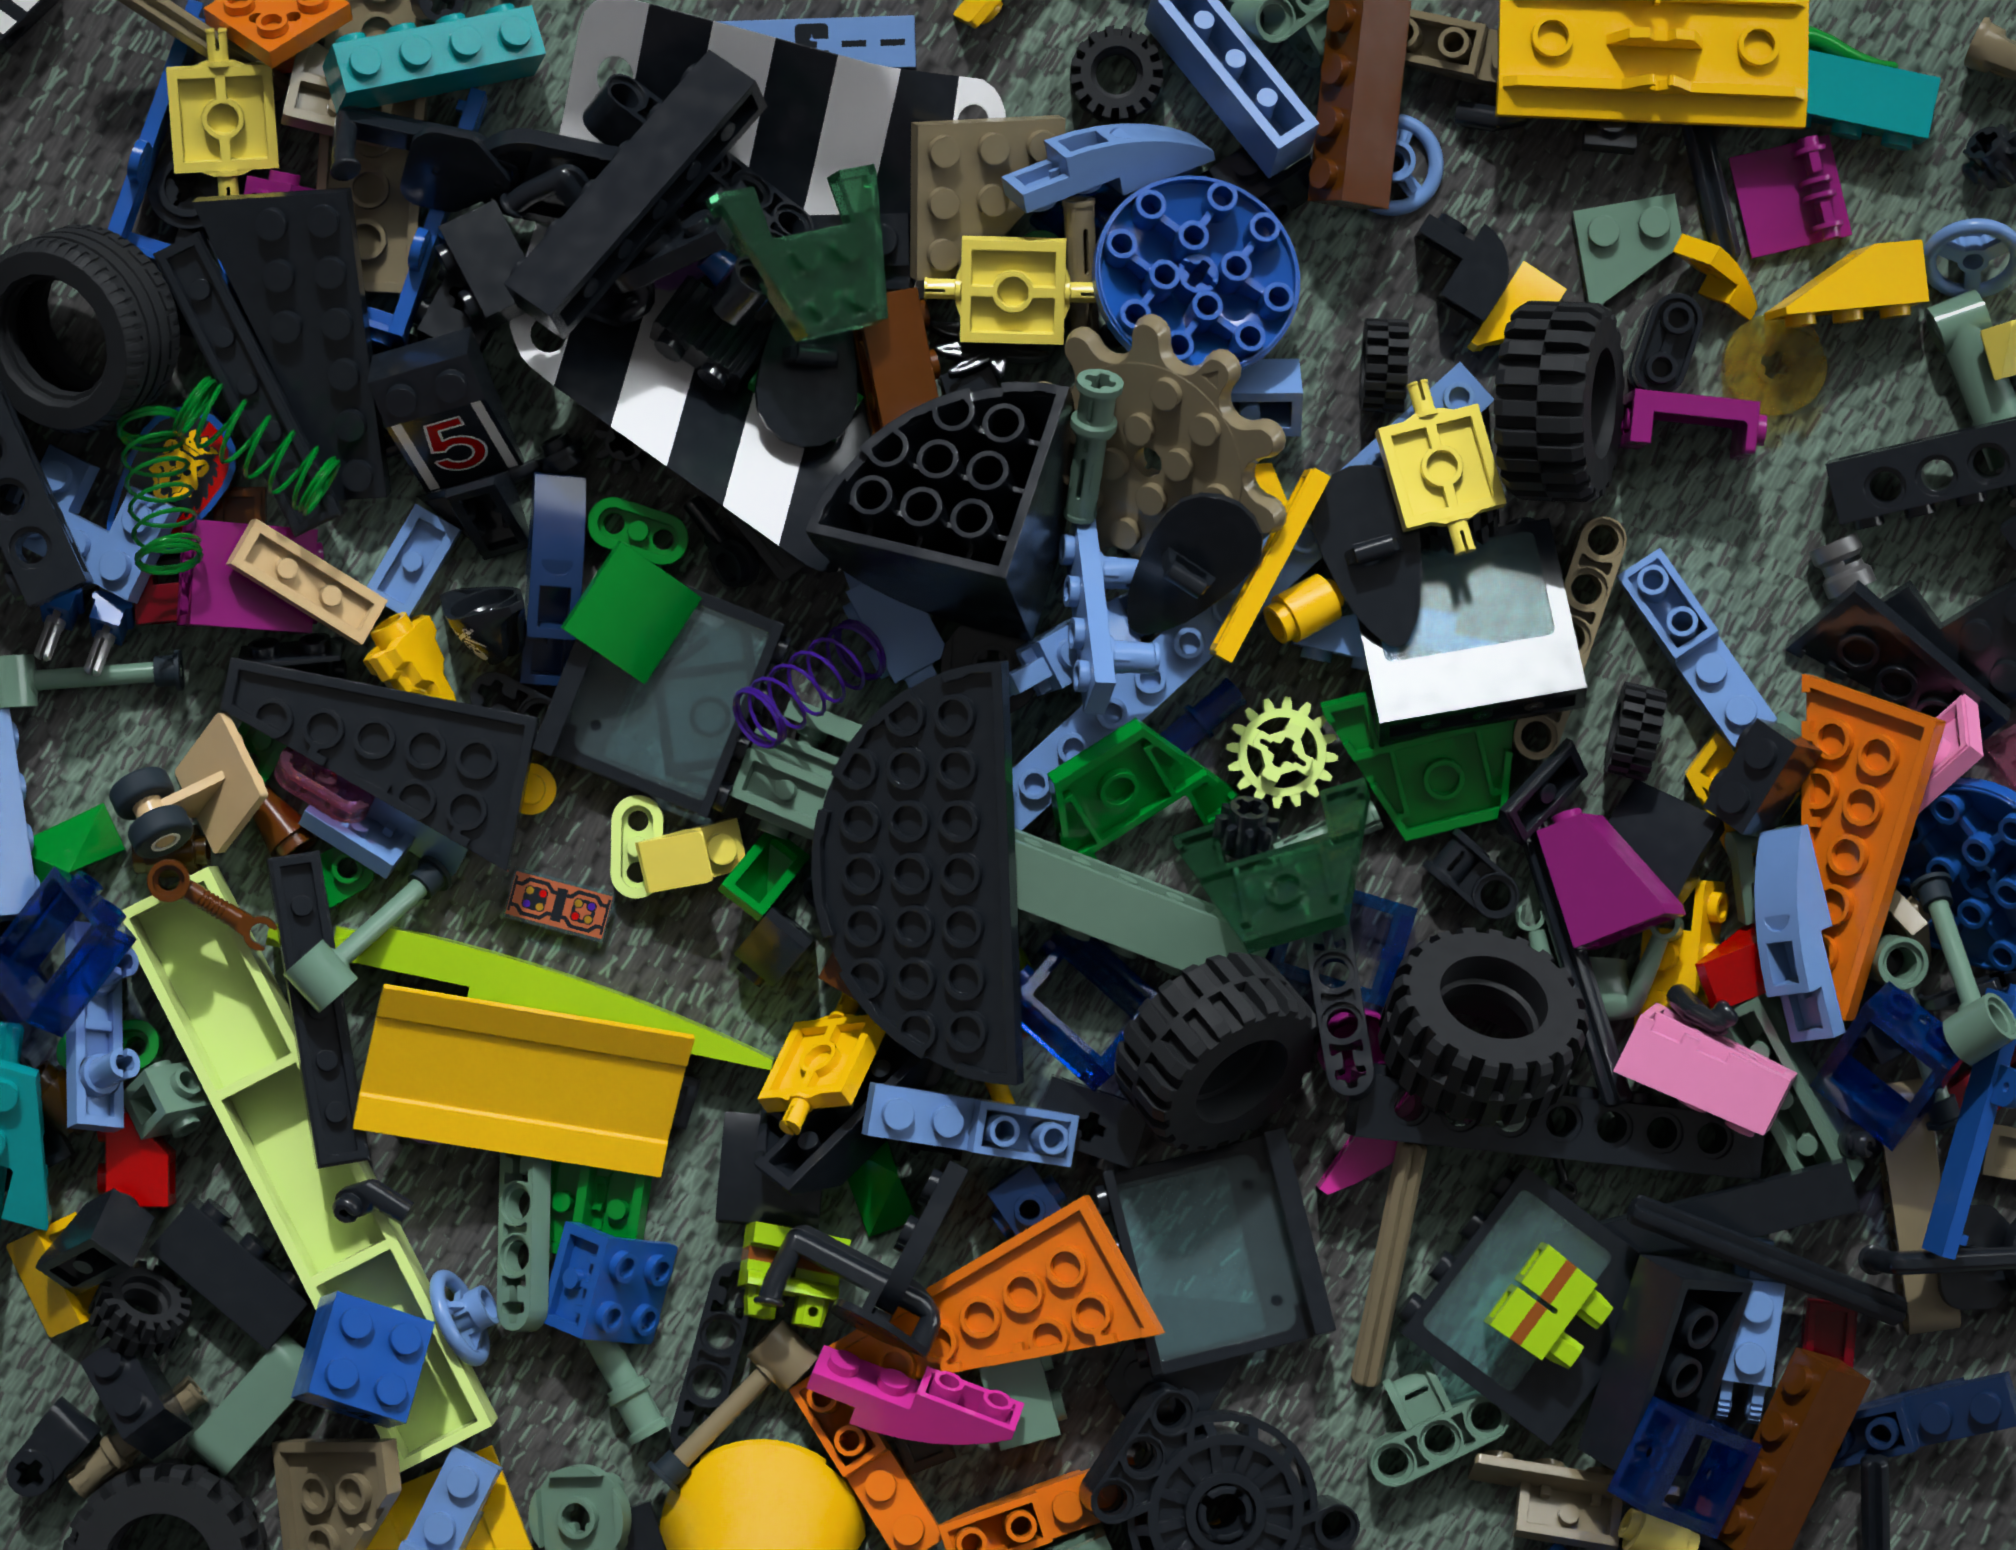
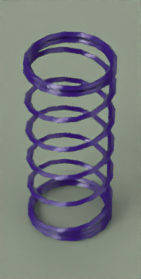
M853 619L842 621L838 626L831 629L827 638L821 637L813 640L808 647V651L801 650L794 653L789 659L788 664L782 663L774 666L768 677L757 678L750 686L741 688L736 692L733 697V713L738 726L745 736L757 746L766 749L776 748L787 738L786 725L796 730L804 729L807 724L806 712L816 717L823 716L826 712V700L836 704L844 701L846 697L845 686L857 691L864 687L865 680L872 681L881 677L886 670L884 647L877 635L862 622ZM843 629L853 630L861 634L872 645L879 660V667L876 673L864 672L858 658L842 642ZM826 642L827 659L812 652L817 644ZM830 643L835 644L837 654L848 670L861 678L859 685H850L841 677L831 658ZM807 655L808 673L792 665L797 657ZM811 656L822 660L831 668L842 688L840 698L833 699L821 689L811 669ZM787 668L789 687L781 681L772 678L778 670ZM791 669L802 673L817 689L822 700L820 712L811 711L798 697L792 684ZM768 681V695L755 688L756 685ZM772 682L782 686L797 702L803 716L801 725L791 724L782 715L772 696ZM743 694H748V707L754 724L760 733L773 742L765 741L757 736L747 724L740 707V698ZM752 695L768 708L774 718L777 727L776 739L771 737L758 722L752 707Z

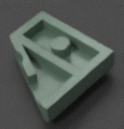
M1675 193L1576 210L1571 213L1586 301L1600 304L1605 303L1673 252L1682 234Z

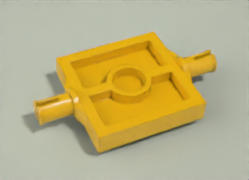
M843 992L835 1010L830 1015L816 1020L794 1022L757 1098L767 1113L786 1111L779 1122L780 1129L786 1134L794 1135L795 1133L798 1135L808 1113L813 1109L852 1105L886 1033L869 1015L856 1016L855 1014L860 1006L859 1003Z

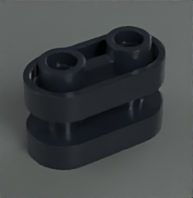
M1683 293L1668 294L1655 302L1647 310L1627 368V379L1633 390L1644 389L1672 392L1684 381L1703 325L1702 310L1692 297Z

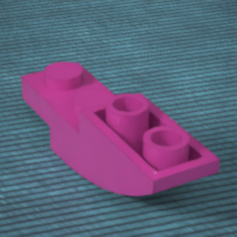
M826 1345L821 1350L806 1388L855 1407L849 1424L900 1439L932 1444L969 1445L1012 1440L1024 1406L1023 1402L1012 1399L1002 1391L989 1390L961 1379L958 1375L949 1371H939L927 1366L920 1382L907 1377L899 1370L883 1368L860 1359L849 1351L836 1350Z

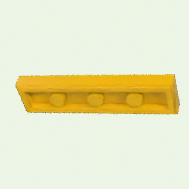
M1316 468L1303 471L1285 505L1287 513L1285 525L1277 532L1270 533L1254 570L1247 576L1209 648V654L1224 662H1233L1331 476Z

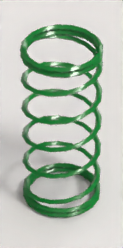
M211 376L204 377L181 407L172 426L173 433H178V436L184 435L202 415L195 434V444L199 449L212 444L227 429L219 452L221 464L232 462L251 445L243 469L244 477L247 480L260 475L276 459L268 479V493L270 495L280 493L300 474L292 495L291 504L293 510H298V513H302L303 516L310 514L337 475L341 466L340 459L332 456L323 464L304 492L298 506H296L300 488L320 449L319 445L315 446L297 470L280 487L273 491L272 484L275 474L289 444L296 434L295 430L290 431L277 450L257 471L248 475L251 458L264 430L272 418L271 414L265 417L256 431L237 452L224 460L227 442L247 404V399L242 400L231 417L208 441L200 444V435L207 416L223 388V383H221L215 389L216 380L211 379Z
M146 406L125 413L116 424L117 436L127 446L121 453L120 460L123 466L130 470V473L125 478L124 487L129 494L134 496L128 504L127 512L132 519L138 522L132 529L131 538L135 544L142 547L135 553V565L139 570L153 575H173L185 572L199 564L204 555L202 553L203 549L199 545L201 539L195 534L175 533L165 535L150 541L146 545L142 544L136 537L137 529L141 524L153 528H175L190 524L198 515L194 510L185 507L162 509L142 519L136 517L133 512V504L137 499L154 503L176 502L187 498L194 491L190 484L184 482L156 484L138 494L133 492L129 486L130 478L134 473L154 478L171 477L183 473L190 466V462L187 459L178 456L154 458L141 463L134 469L126 461V453L130 448L142 452H167L179 448L186 442L187 438L184 435L178 436V433H173V428L144 435L132 434L123 430L127 422L140 417L163 415L176 419L179 411L164 406ZM174 436L181 438L179 443L168 447L147 448L136 446L137 443L150 444L166 441ZM164 461H180L185 463L183 468L172 472L149 473L139 471L143 467ZM181 486L189 489L187 493L171 498H149L143 496L148 492L165 487ZM172 512L192 514V517L188 520L178 523L163 524L147 521L156 516ZM182 538H192V539H195L196 542L191 541V540H189V539H182ZM189 550L197 552V555L192 559L174 565L156 566L148 565L141 561V558L151 552L165 554L182 553Z

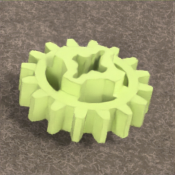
M1285 696L1281 702V707L1275 709L1271 700L1267 698L1262 700L1263 713L1258 715L1249 707L1244 710L1245 716L1249 721L1246 727L1240 724L1232 725L1231 729L1240 738L1238 743L1225 745V750L1237 753V761L1227 765L1228 771L1241 770L1243 777L1236 785L1239 790L1252 785L1255 788L1253 797L1262 800L1265 794L1271 795L1272 808L1279 809L1285 796H1289L1293 806L1298 807L1301 806V792L1306 791L1314 798L1320 795L1318 788L1314 784L1317 779L1323 781L1332 780L1333 776L1323 768L1325 762L1338 761V755L1326 752V745L1337 739L1336 734H1322L1320 728L1327 720L1324 715L1314 720L1308 717L1311 709L1310 703L1305 702L1298 711L1292 710L1291 697ZM1289 718L1282 731L1267 734L1257 729L1258 726L1267 720ZM1305 729L1310 732L1315 743V760L1306 755L1301 738ZM1285 738L1292 742L1289 751L1295 755L1296 759L1302 761L1303 765L1296 762L1283 761L1279 767L1275 766L1272 763L1274 754L1268 750L1269 747L1261 744L1260 740L1267 743L1281 744ZM1248 745L1257 750L1260 755L1263 767L1258 777L1253 773L1248 763ZM1296 771L1306 776L1305 779L1296 785L1285 788L1274 787L1282 774Z

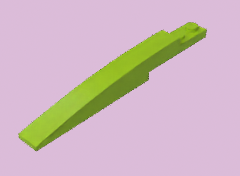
M336 926L335 934L333 935L335 948L357 929ZM391 926L351 962L469 987L467 996L469 998L694 1034L695 1040L691 1054L766 1070H771L775 1061V1057L726 1034L620 991L537 963L435 935ZM268 929L265 945L280 948L277 930Z

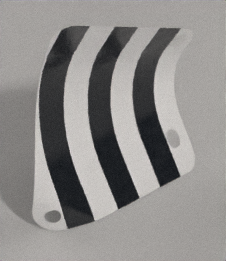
M596 0L584 12L579 28L559 135L602 143L587 130L583 122V113L600 90L597 82V72L600 64L605 59L620 57L626 60L631 66L633 79L664 101L680 83L686 69L690 65L698 63L706 52L711 50L754 79L768 106L729 150L732 155L803 208L809 215L911 214V122L958 120L960 112L965 107L974 104L981 106L986 111L988 118H1004L1006 114L997 91L983 79L872 64L638 0ZM536 223L526 257L544 238L547 230L546 227ZM806 246L799 255L807 257ZM911 278L913 287L918 289L919 299L924 298V280L916 281ZM655 289V303L651 311L641 319L621 328L584 316L566 337L563 346L551 353L542 352L532 343L530 334L531 328L536 321L534 318L525 313L510 320L513 340L521 357L529 367L553 386L803 564L818 571L828 573L841 570L813 545L805 530L814 508L829 482L837 472L841 475L845 468L860 453L858 448L871 437L864 398L853 415L851 423L835 443L830 441L820 447L799 448L780 441L766 429L756 410L755 393L748 389V384L758 370L759 363L741 386L738 393L734 394L726 388L719 391L709 387L700 379L696 368L682 359L679 362L671 361L657 351L654 346L655 341L649 338L652 325L676 290ZM631 291L624 293L625 300L633 296ZM857 374V393L863 396L860 377Z

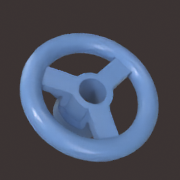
M1399 114L1395 155L1401 159L1402 169L1393 172L1392 183H1397L1408 197L1401 200H1390L1389 209H1367L1380 215L1399 216L1421 208L1436 193L1443 176V153L1436 136L1421 121L1405 114ZM1412 135L1422 143L1428 157V173L1422 186L1411 174L1416 164L1415 153L1409 145Z
M1972 218L1951 223L1936 232L1923 249L1927 282L1935 290L1946 296L1955 297L1974 289L1980 294L1981 298L2004 290L2016 280V232L1998 221ZM2009 252L2010 259L2005 269L1996 277L1981 282V271L1988 266L1989 261ZM1937 256L1958 263V267L1964 271L1963 284L1948 280L1939 272L1936 265Z
M444 1269L438 1270L432 1275L429 1284L430 1302L437 1324L450 1348L463 1362L470 1366H480L486 1362L490 1352L487 1328L499 1322L496 1302L485 1286L480 1285L469 1290L466 1284L453 1272ZM445 1286L454 1294L453 1301L446 1299Z

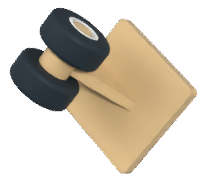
M228 712L217 713L175 769V775L181 785V790L175 792L174 786L164 769L160 767H145L122 777L113 785L109 793V798L116 814L125 820H135L128 830V839L135 853L142 858L161 857L183 846L193 834V825L189 818H197L213 853H225L268 797L264 780L258 773L244 745L243 738Z

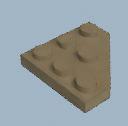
M1060 115L911 122V278L916 281L925 280V277L955 279L961 265L962 236L1004 237L1025 212L1005 195L1001 176L1047 159L1044 140L1064 134L1066 118Z
M396 1438L284 1439L272 1442L283 1550H366L402 1491Z

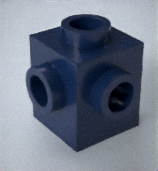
M1028 1161L987 1190V1194L998 1208L991 1216L1007 1240L1062 1209L1060 1204L1068 1200L1052 1174L1050 1173L1042 1179L1031 1161ZM1025 1200H1034L1039 1204V1208L1033 1214H1025L1020 1210V1205Z

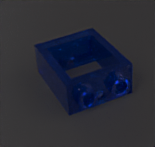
M54 866L0 937V991L24 1022L62 1038L137 938L123 923L126 919L124 912L100 895L103 887L99 882L82 871H77L75 875H72ZM82 911L92 925L45 985L35 971Z
M1299 872L1294 874L1292 881L1283 879L1275 904V909L1281 910L1283 913L1278 930L1268 929L1273 942L1265 958L1284 977L1312 985L1308 969L1284 962L1306 888L1389 913L1390 915L1368 988L1361 986L1363 1001L1384 1007L1397 968L1403 959L1418 909ZM1320 973V981L1329 988H1338L1347 982Z
M1056 930L1037 952L1044 959L1039 966L1033 970L1027 964L1020 971L1022 1028L1095 1092L1115 1073V1052L1118 1042L1124 1041L1123 1031L1129 1020H1135L1139 1014L1138 1008L1147 998L1151 1000L1157 992L1097 938L1091 936L1089 941H1082L1068 934L1064 936ZM1063 958L1130 1016L1099 1054L1032 995Z
M1889 981L1864 1004L1810 1086L1888 1149L1893 1151L1917 1128L1963 1061L1950 1048L1944 1036L1943 1023L1920 1006L1911 995L1901 991ZM1873 1023L1932 1069V1072L1911 1102L1907 1101L1851 1056Z
M1653 1396L1607 1491L1643 1513L1717 1539L1763 1445L1726 1424ZM1696 1434L1713 1441L1679 1507L1664 1501ZM1651 1447V1448H1652V1453H1651V1455L1647 1458V1457H1646V1452H1647L1648 1448ZM1712 1470V1472H1711V1474H1710V1476H1709V1478H1708V1480H1707V1474L1709 1473V1471Z

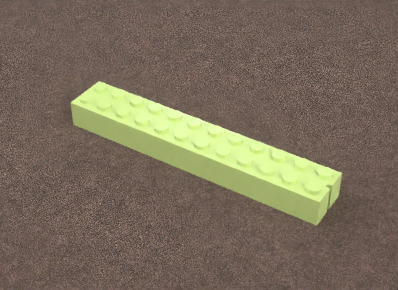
M209 866L190 875L191 880L214 893L215 896L218 895L219 898H223L224 901H228L229 904L231 903L239 908L218 866ZM177 882V883H175V884H173V885H171V886H169V887H167V888H174V887H176V886L179 884V882ZM151 895L115 913L315 1310L317 1309L320 1297L340 1291L435 1322L407 1423L392 1428H385L374 1424L380 1438H396L400 1472L491 1427L498 1417L473 1367L463 1362L453 1352L441 1333L430 1302V1283L401 1225L379 1211L358 1217L352 1223H343L333 1214L332 1206L335 1202L336 1194L340 1190L368 1179L377 1180L368 1161L316 1169L290 1007L262 951L250 948L245 943L243 935L220 922L219 919H215V916L212 917L211 914H207L206 911L198 909L197 906H193L183 899L174 902H163ZM250 930L251 938H252L254 941H256L255 938H254V936H253V934H252V932H251V930Z

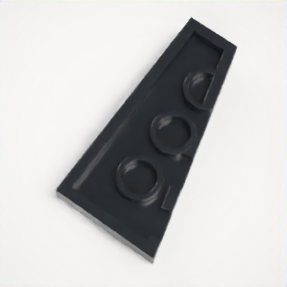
M1859 580L1792 635L1787 642L1785 650L1799 658H1802L1805 654L1825 665L1824 671L1843 681L1847 676L1871 689V696L1897 703L1903 707L1935 718L1960 695L1966 694L1978 704L1982 742L2009 721L2011 709Z

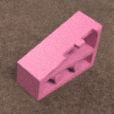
M1655 1003L1640 1015L1613 1072L1674 1097L1695 1111L1701 1113L1708 1112L1725 1119V1124L1729 1128L1748 1137H1753L1755 1133L1764 1136L1771 1129L1798 1074L1725 1036H1713L1684 1021L1675 1011L1659 1003Z

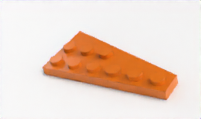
M1802 674V692L1806 693V721H1801V736L1823 752L1801 786V825L1808 824L1833 925L1822 930L1821 933L1842 1019L1844 1021H1855L1946 721L1814 675Z

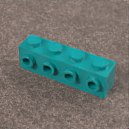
M506 3L489 8L483 15L466 18L464 13L449 14L439 18L432 25L416 27L415 23L408 22L392 26L385 31V34L366 37L363 32L346 34L339 37L331 45L322 67L337 115L340 109L347 106L367 109L534 76L546 55V51L532 5L515 8L514 4Z

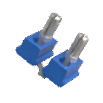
M91 583L40 606L44 628L34 651L36 658L41 660L43 656V661L51 660L61 632L64 629L73 631L78 615L83 614L86 610L83 589H92L96 584ZM100 586L99 591L92 593L93 608L89 615V621L94 642L83 668L89 675H91L93 670V676L101 675L113 644L122 646L128 629H133L135 626L132 602L126 601Z

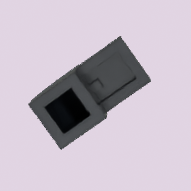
M1441 213L1439 218H1436L1429 214L1414 237L1458 263L1436 299L1480 326L1487 319L1507 284L1509 260L1505 246L1496 232L1485 223L1479 229L1474 239L1471 240L1465 236L1468 230L1467 227L1453 217Z

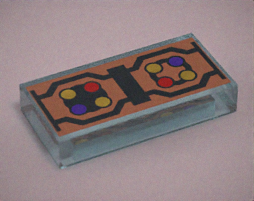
M517 866L502 917L604 943L617 893Z

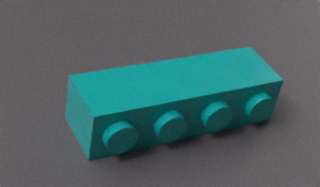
M1809 50L1808 105L1806 127L1804 129H1810L1811 122L1831 126L1830 134L1836 137L1860 140L1862 133L1882 137V146L1909 151L1912 149V144L1920 145L1929 138L1941 77Z

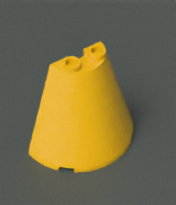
M769 1439L737 1441L715 1448L700 1456V1462L690 1469L691 1472L677 1486L680 1491L676 1494L670 1488L663 1504L660 1519L662 1540L667 1550H858L866 1537V1521L863 1507L848 1480L844 1477L841 1478L833 1469L826 1465V1458L816 1452L793 1443Z

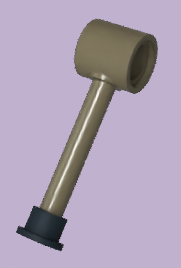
M783 1319L747 1354V1357L757 1368L674 1453L669 1449L655 1464L652 1461L647 1464L676 1494L680 1491L677 1486L691 1472L688 1467L771 1382L784 1393L818 1359L819 1354Z

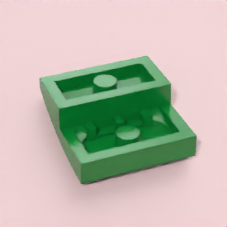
M618 541L561 626V629L645 685L702 598L632 548Z
M551 1160L549 1253L557 1254L565 1221L580 1222L615 1237L643 1240L652 1176Z

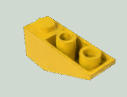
M1911 240L1877 243L1851 251L1765 312V321L1784 319L1785 328H1798L1816 325V316L1832 315L1833 324L1864 320L1863 312L1879 310L1880 319L1911 316V306L1929 302L1923 241Z

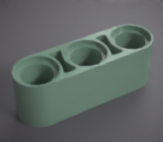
M287 1333L269 1349L185 1443L223 1478L227 1476L239 1463L238 1461L267 1432L275 1420L295 1401V1399L291 1398L305 1349Z

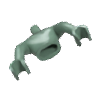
M1521 905L1515 913V919L1518 926L1527 932L1530 947L1538 952L1544 949L1552 955L1545 931L1548 926L1542 907L1540 910V921L1534 926H1527L1524 918L1526 907ZM1681 917L1675 919V927L1668 934H1661L1658 926L1650 929L1652 932L1651 938L1634 972L1631 984L1627 975V960L1589 957L1609 1021L1624 1020L1638 1015L1649 995L1668 942L1675 941L1683 933L1684 923Z

